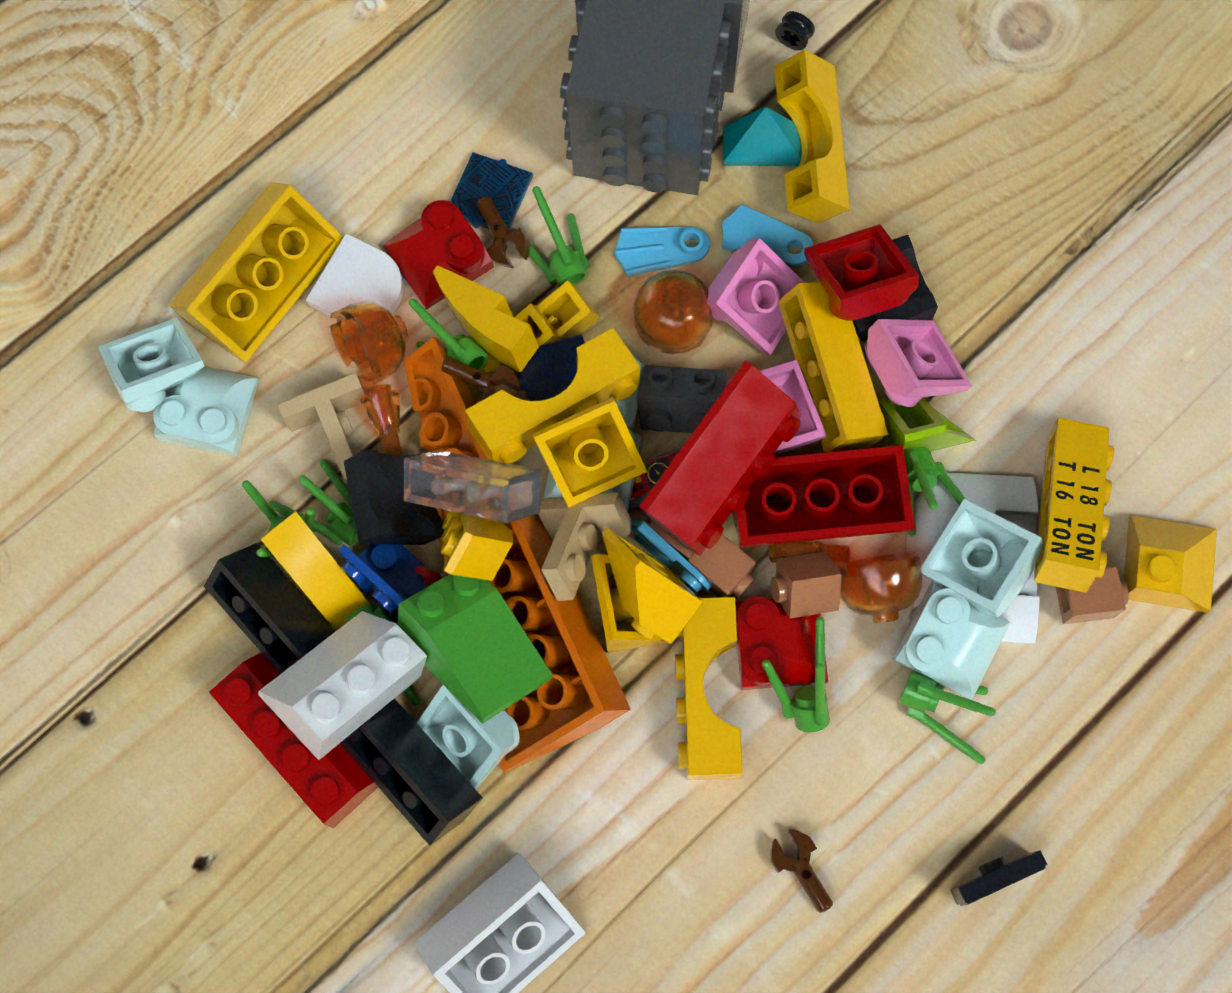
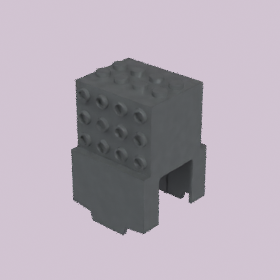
M575 0L578 36L572 35L568 53V60L572 62L571 73L564 72L560 88V98L564 99L562 119L566 120L564 139L568 140L566 159L572 160L573 176L603 180L613 186H623L625 184L642 186L651 192L667 190L698 195L701 181H709L712 148L716 143L719 125L718 117L719 111H722L725 92H734L750 0Z

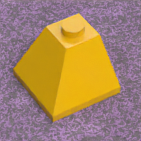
M1131 515L1128 522L1123 577L1128 587L1129 600L1206 613L1210 612L1217 529Z
M606 527L601 534L622 605L634 618L631 626L650 640H653L657 635L672 644L703 601L667 566Z

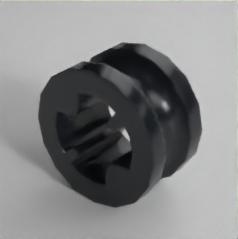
M794 11L784 14L782 23L775 29L776 37L782 44L798 51L806 48L808 39L815 33V27L811 20L805 15Z

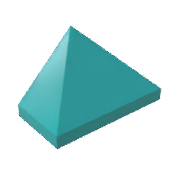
M764 107L723 126V166H799L802 150L796 126L793 121L775 111Z

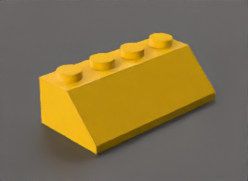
M271 182L169 303V306L200 333L246 363L329 262L344 237L290 184Z

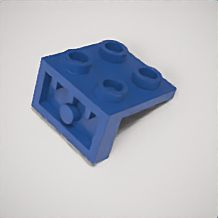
M344 544L337 550L345 560L340 567L349 575L348 577L366 594L373 589L375 591L372 594L373 598L396 622H398L399 603L426 588L424 580L421 579L422 575L414 571L416 565L426 566L403 545L370 544L359 556H356Z

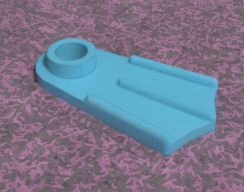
M742 204L722 221L723 250L734 252L748 240L760 238L788 266L797 267L808 262L804 255V248L813 246V242L807 234ZM799 247L802 251L799 254H791L788 252V249Z
M697 227L621 228L614 256L621 264L626 276L631 277L699 262L708 254L710 241L707 234ZM688 239H695L699 244L696 247L690 248L684 242Z
M635 519L632 521L631 531L635 533L634 539L668 568L673 567L680 573L677 577L694 594H697L699 590L708 592L711 584L696 568L644 521Z

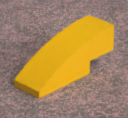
M437 265L433 270V274L452 313L464 330L489 354L521 373L539 348L530 324L513 317L504 295Z
M568 280L539 305L535 306L530 303L515 316V318L530 324L539 348L543 347V360L546 358V348H548V356H550V348H552L553 354L555 347L562 348L565 346L552 344L559 342L569 343L571 339L576 338L601 318L581 290ZM486 351L489 358L481 371L489 373L496 371L499 364L507 365ZM536 354L532 356L533 360L537 362L542 361L540 356ZM529 361L528 364L525 366L524 371H526V369H527V367H528L530 361ZM532 361L529 368L536 365V363ZM511 368L516 376L521 374L520 372Z
M296 511L260 538L335 631L346 624V620L352 612L360 607L371 605Z

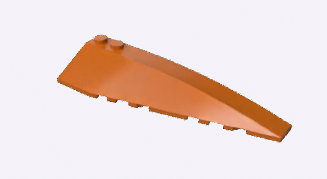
M433 337L405 358L404 364L413 410L419 412L421 431H418L420 446L425 448L427 454H430L433 467L431 489H434L436 511L444 522L451 507L455 505L460 508L465 497H468L512 530L513 544L493 581L489 582L499 591L552 673L551 680L504 710L515 720L519 731V744L499 762L504 773L602 728L630 711L631 708L577 592L574 600L557 601L541 569L552 541L512 464L502 463L494 468L468 429L465 410L477 404L464 381L442 371V363L448 353L439 338ZM440 537L439 542L440 547L442 548L444 541H442V537Z

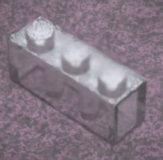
M440 450L404 459V501L504 523H510L540 513V469Z

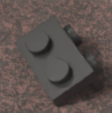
M645 365L637 391L640 429L657 432L693 433L725 389L726 371Z

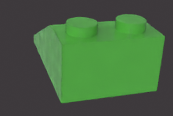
M449 574L399 603L398 626L427 655L424 666L482 724L552 678L551 671L503 597L488 580Z

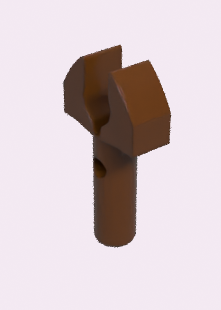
M485 196L477 202V206L494 235L493 245L486 250L491 259L504 267L514 268L510 259L506 256V242L509 241L511 244H515L520 256L527 260L530 240L525 231L520 227L515 231L508 230L491 197Z
M450 356L446 357L442 363L441 369L443 372L480 388L483 394L481 401L496 393L493 386L500 384L507 385L509 388L520 392V385L513 370L502 364H499L496 371L485 373Z
M790 829L788 834L798 847V862L783 853L777 839L772 841L770 861L777 873L783 869L795 873L819 913L826 912L833 906V901L809 864L811 852L816 850L817 847L810 836Z

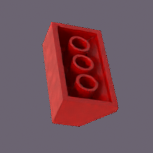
M745 361L639 507L661 530L700 556L705 548L711 549L722 536L724 530L722 525L731 512L734 514L739 512L749 497L748 489L757 476L759 478L765 476L772 467L775 460L773 454L783 441L789 442L799 429L801 414L796 402L757 368Z
M903 445L776 457L767 474L762 478L757 476L749 487V497L741 510L735 514L732 512L740 548L915 530Z
M259 653L243 661L212 688L209 693L324 825L335 828L372 794L378 786L340 743L318 760L258 695V691L280 674L266 657Z

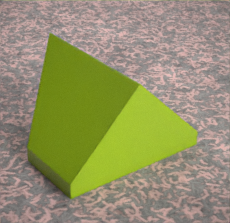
M888 397L878 399L881 412L885 418V425L891 445H903L904 452L916 447H924L932 452L976 441L933 408L925 397L913 407L897 405Z

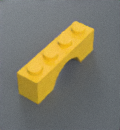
M804 49L774 66L777 102L793 120L800 137L802 150L798 168L784 174L787 209L791 213L820 224L849 211L850 202L835 65Z
M611 328L577 347V373L572 383L562 393L547 400L527 401L516 398L502 389L465 410L468 429L494 468L502 463H514L526 454L528 448L537 444L533 433L612 397L616 401H622L630 397L640 384L641 367L614 328Z
M735 597L700 598L703 603L677 636L683 637V654H675L676 681H684L685 698H676L677 724H685L686 742H678V768L687 769V780L740 779L743 774L741 729L726 723L712 711L706 700L703 688L704 675L712 662L722 654L735 649L737 642Z

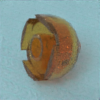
M679 269L661 271L649 277L639 288L633 306L635 329L642 341L649 346L651 344L656 348L662 349V352L667 354L687 353L699 347L705 341L714 323L711 307L707 304L708 287L705 282L693 273Z
M369 301L353 303L331 313L330 318L337 319V323L330 326L335 346L347 368L353 361L363 374L358 376L362 385L366 387L373 386L387 379L399 369L405 357V337L408 336L406 325L399 315L393 316L387 308Z
M906 553L907 559L895 561L894 554L846 562L848 571H846V568L836 565L842 573L840 598L853 612L859 615H872L874 623H885L900 619L898 611L912 606L919 598L922 589V568L919 553Z

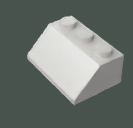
M362 611L258 691V695L310 752L320 760L419 679L427 655L397 624Z
M519 852L413 944L432 975L450 993H519L585 935L586 932Z

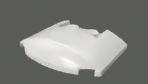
M947 473L968 501L1036 534V515L1039 513L1034 477ZM937 479L936 485L932 488L938 504L937 509L931 510L923 492H921L914 503L916 534L910 536L908 531L906 532L905 572L914 609L919 607L932 582L918 571L959 508L957 502L939 479ZM1035 568L1012 605L1000 615V617L1011 622L1001 643L1031 645L1036 643L1040 596H1037V582H1034Z

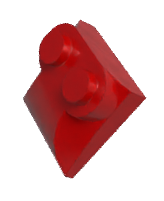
M437 200L428 204L424 208L420 219L382 245L386 253L395 261L400 273L426 310L445 299L433 274V270L437 265L471 281L494 268L493 261L481 239L458 207L449 200Z
M881 224L804 248L806 259L829 296V310L837 318L852 321L900 306L918 288L919 274Z
M760 596L735 602L736 643L741 690L773 688L762 666L764 660L771 662L784 687L815 684L816 618L821 617V614L790 619L780 603H776L774 599ZM825 655V683H828L829 681Z

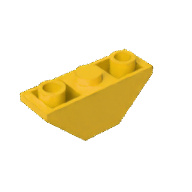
M465 497L460 508L455 505L451 507L442 525V528L445 530L441 538L444 543L440 553L445 555L444 571L452 575L493 581L513 544L512 530L483 507L478 506L474 500Z

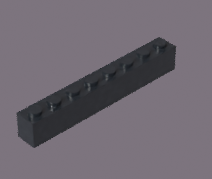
M255 543L218 559L204 587L279 674H282L335 633V630L270 557H259L256 552L261 547ZM395 698L340 742L429 846L464 822L483 799L472 784Z

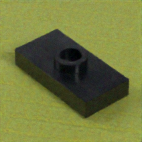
M1041 850L1026 854L1009 863H1006L1004 857L1001 856L979 866L981 876L950 891L957 905H968L1046 869L1048 864Z

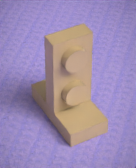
M356 373L277 404L281 416L291 432L321 421L344 481L348 485L344 460L362 451L360 447L354 449L351 447L347 436L353 434L354 431L345 410L368 401Z
M619 492L598 494L569 508L563 497L541 499L536 511L553 542L541 570L557 601L574 600L579 584L585 577L586 566L592 551L597 546L598 538H603L601 533L606 527L620 536H629L633 522Z

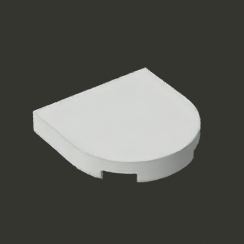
M345 234L306 298L308 306L351 326L360 327L381 319L385 320L394 313L403 296L401 273L395 261L388 254Z

